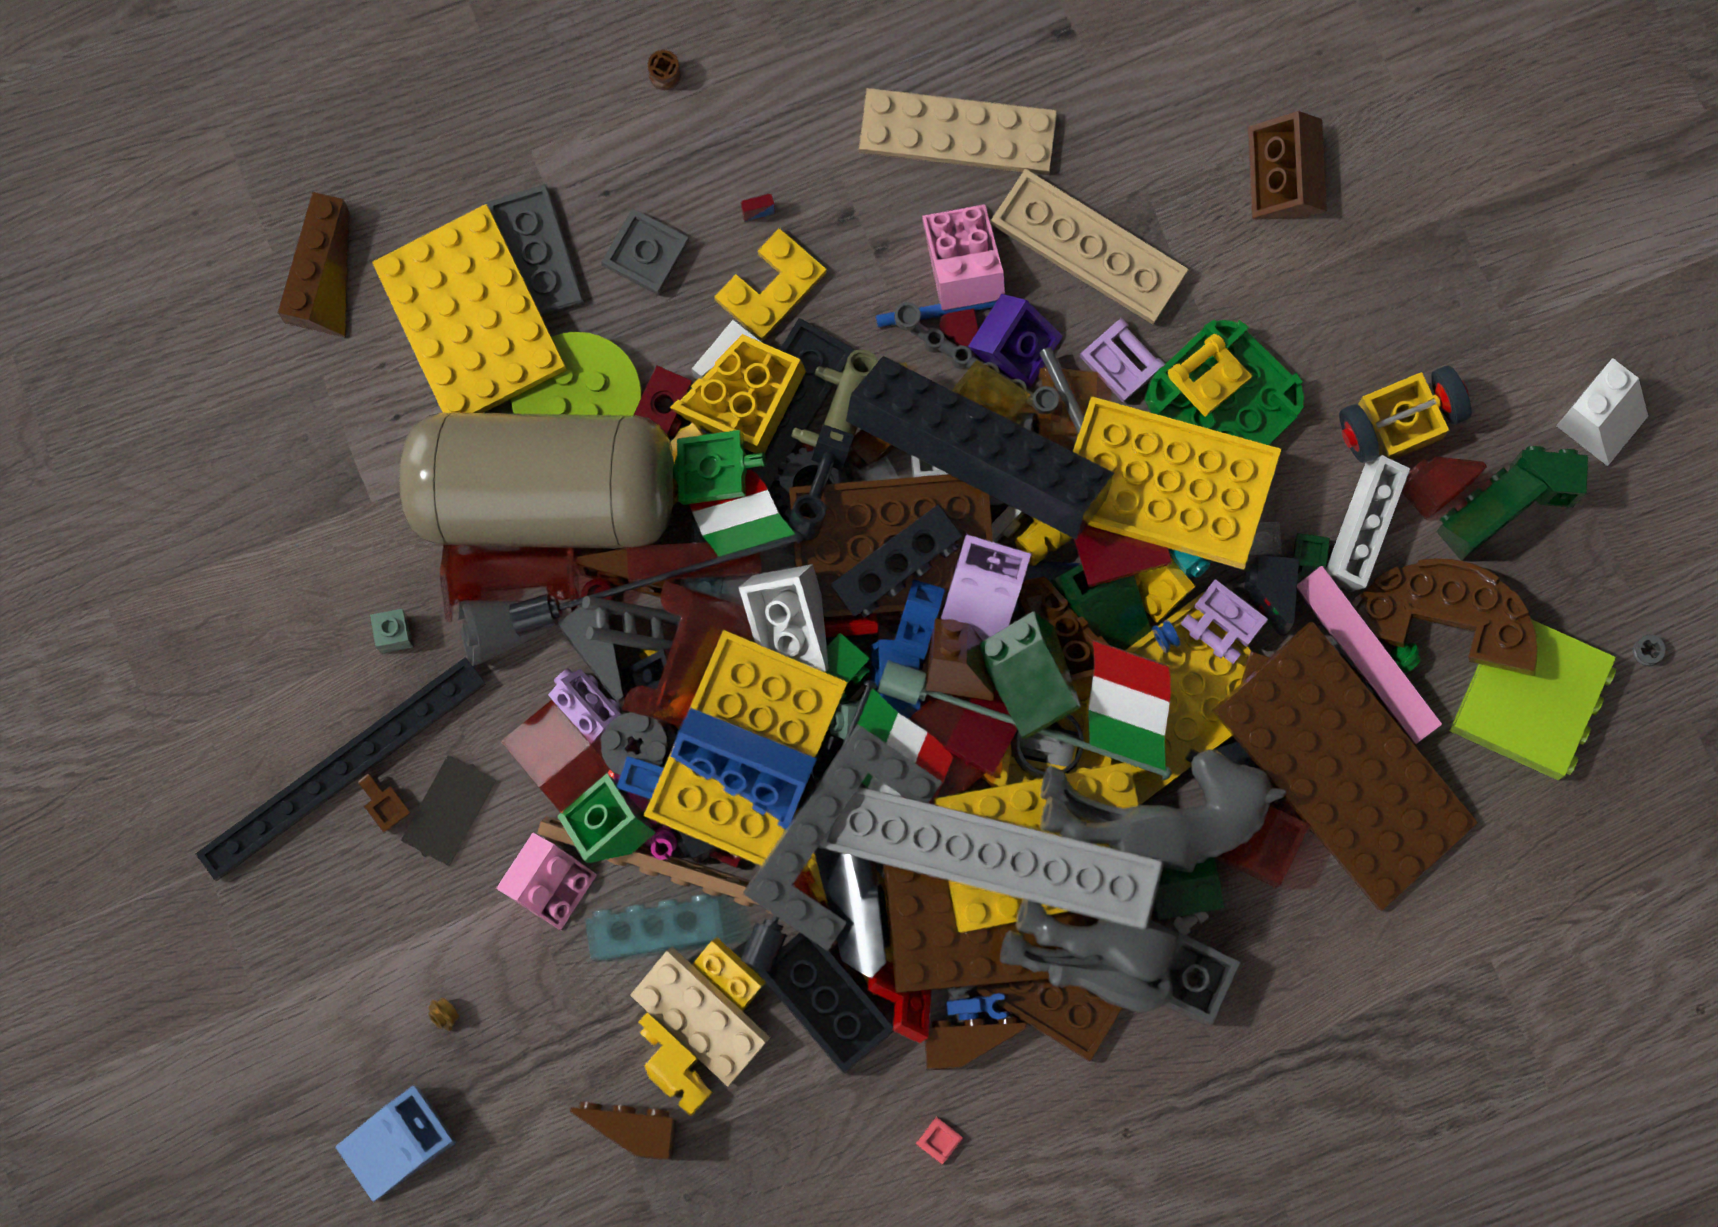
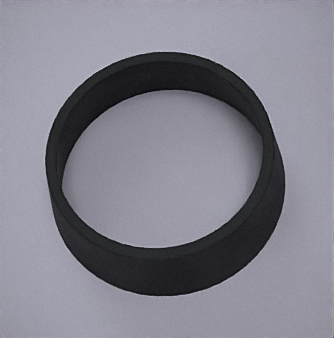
M1070 714L1067 715L1066 717L1070 719L1077 728L1080 740L1084 741L1083 733L1078 722ZM1017 729L1011 740V749L1015 761L1029 775L1036 778H1044L1046 772L1035 769L1023 757L1020 748L1021 735ZM1079 747L1074 761L1063 769L1065 774L1069 773L1077 765L1082 756L1083 748Z

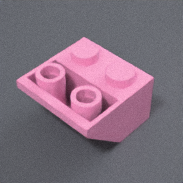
M532 833L496 889L552 926L562 930L597 874L553 843Z

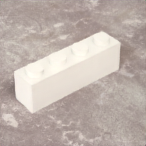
M1383 455L1365 463L1326 567V572L1335 584L1350 592L1366 588L1410 470V468Z

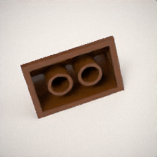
M1296 111L1248 126L1252 218L1301 219L1326 212L1322 119Z

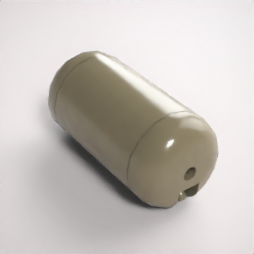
M502 413L431 414L412 427L402 448L399 470L402 511L414 533L428 542L440 545L618 549L648 547L662 536L672 516L674 502L673 450L665 431L649 418L640 416Z

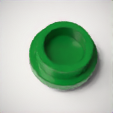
M1405 643L1404 648L1396 646L1391 652L1392 659L1403 673L1411 671L1421 661L1420 650L1415 643Z

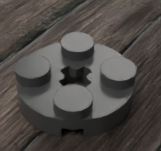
M625 713L612 720L602 734V756L607 766L619 775L622 773L627 756L662 767L667 755L668 737L663 726L656 719L643 713ZM631 737L635 740H643L644 744L640 746L641 753L638 755L633 751L628 753L626 747L629 745L628 739Z

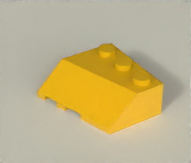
M742 334L715 361V365L702 379L698 378L691 386L692 389L681 400L678 399L670 408L711 434L740 430L744 434L745 449L756 454L765 453L806 370L801 359Z

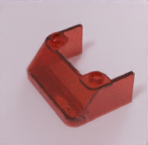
M443 545L439 576L445 621L452 622L454 605H458L459 601L479 600L482 591L546 586L547 593L558 600L570 598L571 601L578 599L577 548ZM578 606L571 607V613L575 609H577Z

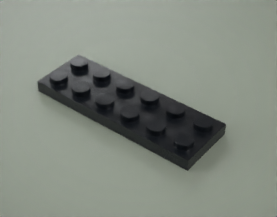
M798 318L779 350L801 359L806 372L765 452L766 466L747 469L753 470L761 478L769 492L774 485L775 474H778L779 465L781 462L786 463L787 456L793 453L800 443L798 439L792 437L794 428L808 430L835 386L834 383L825 381L815 375L817 367L830 368L843 373L849 355L855 351V349L801 318ZM744 448L746 455L756 454Z

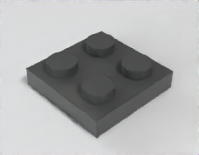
M632 208L601 264L612 272L659 295L687 246L689 237Z

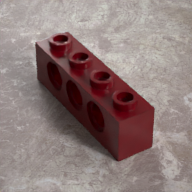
M656 365L633 416L649 418L665 431L669 440L671 437L675 438L683 425V421L680 420L681 415L673 410L669 413L661 414L657 411V405L662 399L666 398L673 400V403L678 399L681 400L692 389L691 386L694 383L692 380Z

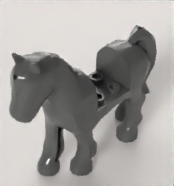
M1206 750L1195 756L1191 762L1192 774L1203 791L1206 805L1186 809L1162 805H1137L1119 808L1096 802L1081 795L1070 785L1063 770L1049 766L1041 786L1040 796L1042 799L1047 800L1041 817V829L1050 833H1059L1062 837L1089 844H1109V849L1162 861L1164 863L1163 868L1193 872L1196 864L1203 863L1206 858L1219 856L1222 853L1235 849L1241 844L1247 843L1253 834L1263 827L1270 802L1282 798L1286 794V790L1272 788L1270 780L1263 770L1238 765L1218 751ZM1023 899L1018 911L1017 929L1034 934L1037 942L1043 946L1056 945L1064 949L1050 950L1033 946L1022 933L1010 930L1006 934L1001 949L1000 960L1002 963L1021 965L1033 972L1046 971L1049 973L1050 983L1054 986H1080L1094 993L1107 1003L1131 1011L1150 1012L1170 1002L1173 991L1168 967L1172 963L1176 951V936L1151 928L1143 930L1099 919L1097 924L1091 927L1069 926L1048 914L1041 903ZM1158 979V983L1156 986H1151L1149 984V982Z

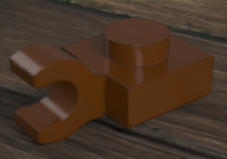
M369 774L358 781L371 799L370 802L364 805V808L383 833L389 831L411 814L391 786L382 792Z

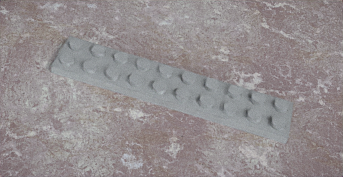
M861 787L857 788L819 844V847L822 849L1020 899H1029L1044 905L1147 930L1164 865L1162 861Z

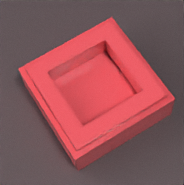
M936 1117L916 1145L943 1165L963 1137Z

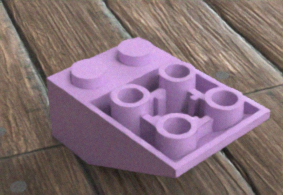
M966 535L941 619H953L968 623L983 641L1008 627L1031 554Z

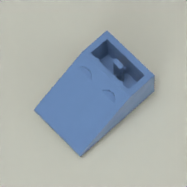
M412 1086L384 1106L335 1147L371 1200L375 1202L453 1146L457 1141L421 1089L417 1086Z

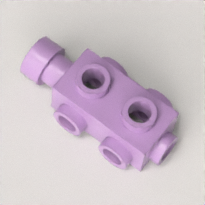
M567 668L561 672L554 680L557 685L548 694L591 744L600 739L609 723L621 715L618 704L612 699H607L598 689L597 680L592 675H586L581 669L572 672ZM633 737L628 739L629 745L626 747V750L635 743L636 740Z

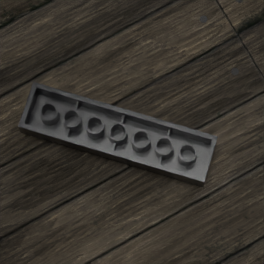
M885 356L877 362L850 396L846 422L1076 540L1107 499L1114 472Z

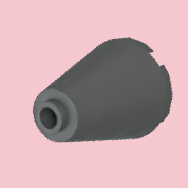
M464 600L459 601L457 605L458 620L465 619L462 621L463 630H460L467 658L469 662H472V666L484 663L545 634L547 629L523 636L517 635L511 621L509 606L521 601Z

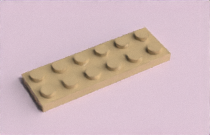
M867 88L859 153L1023 172L1027 169L1035 174L1049 175L1056 110Z
M1027 169L1023 171L991 219V225L1153 325L1188 272V268Z

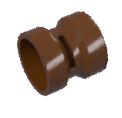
M658 50L649 57L647 66L652 85L663 91L675 88L681 78L679 60L676 55L668 50Z

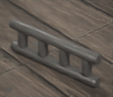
M585 596L583 599V608L593 610L595 615L596 627L590 626L586 630V638L589 640L652 651L692 645L695 657L700 658L702 655V647L691 644L689 628H696L699 622L698 617L695 615ZM608 613L622 616L623 632L609 629ZM635 618L649 620L651 637L637 635ZM662 623L676 625L678 642L664 639Z

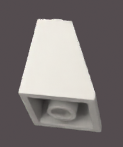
M1612 358L1556 426L1608 466L1648 417L1639 378Z

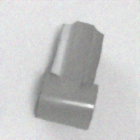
M1051 728L1052 731L1078 740L1080 739L1077 732ZM1036 733L1027 739L1020 736V748L1023 755L1042 758L1047 763L1066 767L1076 758L1078 746L1040 733Z

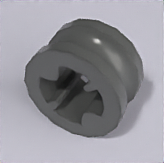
M1649 634L1643 636L1634 644L1632 653L1639 664L1652 666L1663 659L1666 648L1661 638ZM1646 642L1648 646L1654 645L1657 651L1653 653L1656 656L1652 659L1649 654L1643 655L1641 651L1645 648L1642 645Z

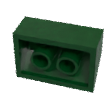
M1517 465L1509 471L1503 467L1489 479L1492 485L1486 490L1482 491L1478 487L1464 499L1467 502L1466 506L1459 511L1453 507L1439 519L1443 524L1436 532L1456 556L1463 561L1535 503L1549 487L1543 481Z

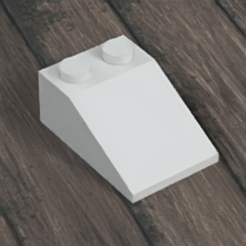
M813 564L756 574L739 587L756 644L822 672L829 669L822 595Z

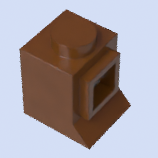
M861 429L854 436L847 458L858 469L863 466L870 472L896 447Z

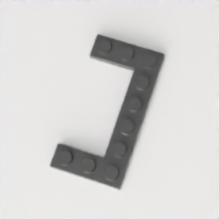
M857 725L743 892L745 896L827 951L847 922L792 884L863 779L870 773L906 799L926 804L929 803L942 783L860 725Z

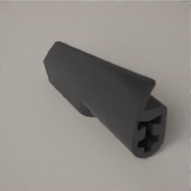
M818 845L814 853L828 908L847 922L836 938L841 959L869 978H873L887 963L885 948H888L890 945L885 893L882 885L878 884L876 862L822 849Z

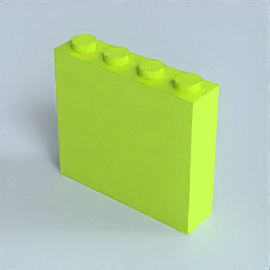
M1531 619L1536 633L1538 651L1535 676L1478 664L1449 731L1551 778L1560 780L1566 774L1571 775L1577 764L1578 757L1574 756L1578 745H1584L1590 734L1591 727L1587 726L1591 714L1596 716L1602 706L1604 698L1600 697L1603 686H1609L1615 676L1617 669L1612 666L1616 657Z

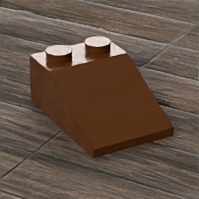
M660 542L659 546L651 544L648 547L637 549L624 548L577 557L576 560L581 576L591 579H603L615 586H622L686 566L683 553L678 552L679 548L666 542ZM683 575L632 590L675 602Z

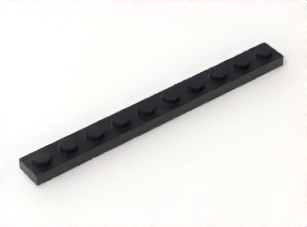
M464 657L196 852V856L212 878L218 881L486 685L468 659Z

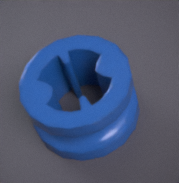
M1169 620L1163 621L1162 627L1157 625L1152 627L1154 636L1164 653L1170 652L1171 646L1176 648L1181 646L1179 637Z

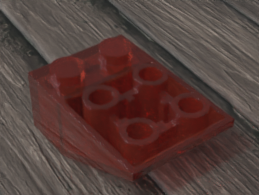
M1269 806L1261 830L1254 833L1247 843L1241 844L1235 849L1214 858L1274 888H1278L1282 884L1310 825Z

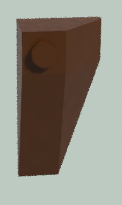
M1045 576L1023 581L1017 599L1022 618L1034 611L1055 626L1079 702L1086 701L1090 697L1094 673V647L1092 640L1107 645L1108 643L1101 636L1097 637L1088 627L1089 623L1082 616L1078 617L1068 606V601Z

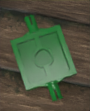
M740 430L678 438L677 456L673 466V479H676L678 484L679 502L682 505L746 496L745 476L747 469L765 467V453L746 455L744 451V434Z

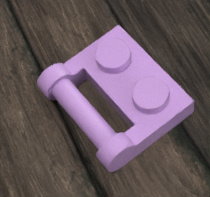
M1121 318L1080 353V358L1124 403L1153 378L1159 368H1162L1165 363L1160 357L1156 359L1128 329L1129 325ZM1119 337L1147 368L1141 372L1112 340Z

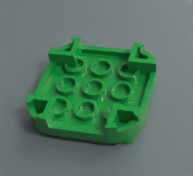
M1214 319L1204 325L1203 329L1162 368H1159L1148 385L1145 403L1151 413L1270 445L1293 423L1303 409V381L1297 373L1292 376L1247 332L1249 329L1248 325L1240 320L1233 322L1229 320L1215 321ZM1212 334H1217L1224 340L1226 348L1244 366L1252 377L1245 385L1204 417L1170 380L1168 370L1175 364H1182L1205 345V340ZM1211 356L1189 374V378L1195 382L1215 366L1218 361Z

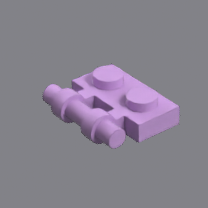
M1215 579L1194 606L1204 616L1198 622L1188 614L1181 625L1190 631L1189 635L1195 640L1201 639L1214 649L1213 653L1220 659L1224 657L1234 664L1241 654L1231 647L1232 643L1237 639L1247 647L1268 619ZM1212 621L1228 632L1223 640L1207 628Z

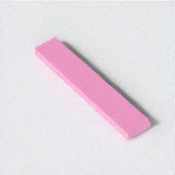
M1320 566L1297 583V591L1413 744H1417L1442 725L1323 566Z

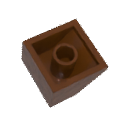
M935 618L929 646L926 690L993 701L994 683L986 669L979 643L983 642V640L968 623L953 619Z

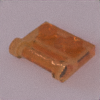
M1040 368L1039 380L1042 381L1041 387L1049 386L1054 389V382L1047 368ZM1062 369L1085 417L1091 396L1096 397L1098 372ZM1063 401L1061 422H1051L1052 413L1047 415L1039 413L1040 435L1055 434L1078 437V432Z

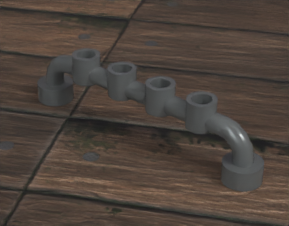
M903 302L897 306L894 314L896 325L900 329L908 330L925 341L924 344L928 351L933 353L941 351L952 358V364L956 368H969L979 374L982 384L986 386L995 384L1007 391V398L1012 402L1023 401L1043 415L1051 414L1057 409L1059 395L1052 387L1043 386L1033 393L1027 389L1024 381L1010 379L999 372L996 364L982 362L972 356L971 350L963 345L956 346L944 339V335L940 330H930L920 324V310L914 303ZM937 337L940 342L938 344H931L929 339ZM958 354H965L967 359L959 361L956 356ZM990 370L994 372L995 376L987 378L983 373ZM1019 387L1022 393L1019 395L1013 394L1011 389Z

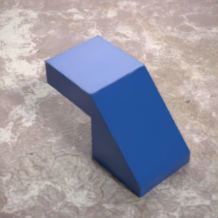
M913 579L892 650L925 659L935 618H937L941 606L944 588Z

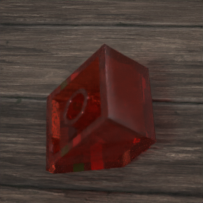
M1436 457L1428 463L1424 459L1410 470V474L1406 478L1407 484L1402 489V493L1427 521L1473 484L1488 466L1483 461Z

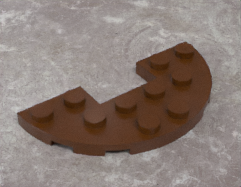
M1433 558L1418 560V563L1402 568L1397 566L1375 578L1374 583L1361 595L1358 594L1351 603L1380 643L1404 648L1412 618L1475 631L1468 656L1469 662L1535 676L1538 653L1536 633L1526 606L1517 593L1500 581L1497 575L1475 564L1461 560Z

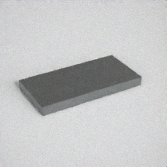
M547 184L485 202L493 214L541 316L545 317L584 305Z

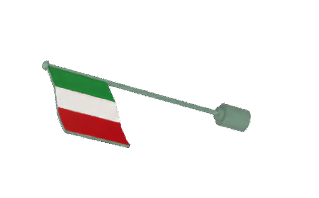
M1092 640L1094 647V673L1088 707L1090 743L1046 728L1037 733L1162 775L1164 780L1170 778L1172 772L1169 767H1166L1165 730L1171 697V679L1168 665ZM889 660L886 663L877 690L879 693L916 705L918 699L924 701L926 695L1015 725L1011 716L941 692L926 690L927 680H925L926 673Z

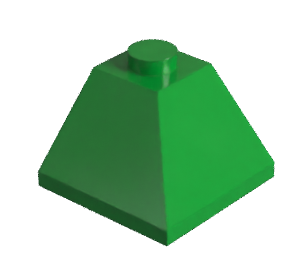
M608 773L557 816L587 863L630 855L656 833L642 810L625 791L616 788L618 783Z

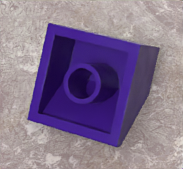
M1001 294L968 347L985 363L992 362L996 364L1000 373L1012 380L1020 379L1024 381L1026 387L1030 389L1045 365L1040 352L1048 347H1051L1054 351L1063 335L1027 300Z

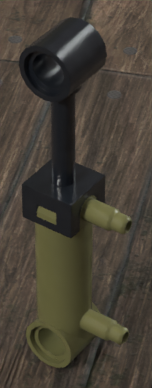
M861 349L852 352L847 359L843 373L830 368L817 367L815 371L816 376L838 385L820 434L794 428L792 433L793 438L815 447L811 460L820 463L809 495L797 498L788 522L793 532L799 531L802 533L804 541L813 540L821 531L826 515V506L821 500L832 468L843 470L858 428L846 422L851 393L878 362V358L867 350Z

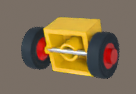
M1449 365L1443 366L1431 373V383L1435 395H1432L1423 373L1420 372L1367 394L1361 398L1358 404H1353L1340 410L1339 418L1342 437L1357 460L1365 463L1377 458L1379 455L1395 460L1443 440L1449 429L1439 407L1452 424H1459L1471 418L1472 409L1467 387L1454 368Z

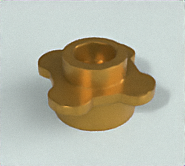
M441 998L437 1002L435 1000L430 1001L431 1005L428 1006L430 1011L428 1013L429 1018L438 1028L444 1027L450 1032L454 1022L459 1019L457 1011L445 998Z

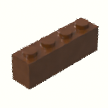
M312 192L278 314L285 324L346 338L349 209L344 199Z

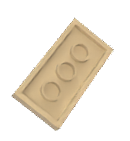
M674 947L669 948L630 995L727 1086L739 1076L770 1039L760 1027Z

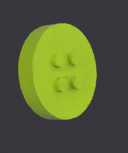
M569 332L552 337L567 371L511 399L514 414L633 416L642 397V389L633 363L620 347L599 335L585 332Z

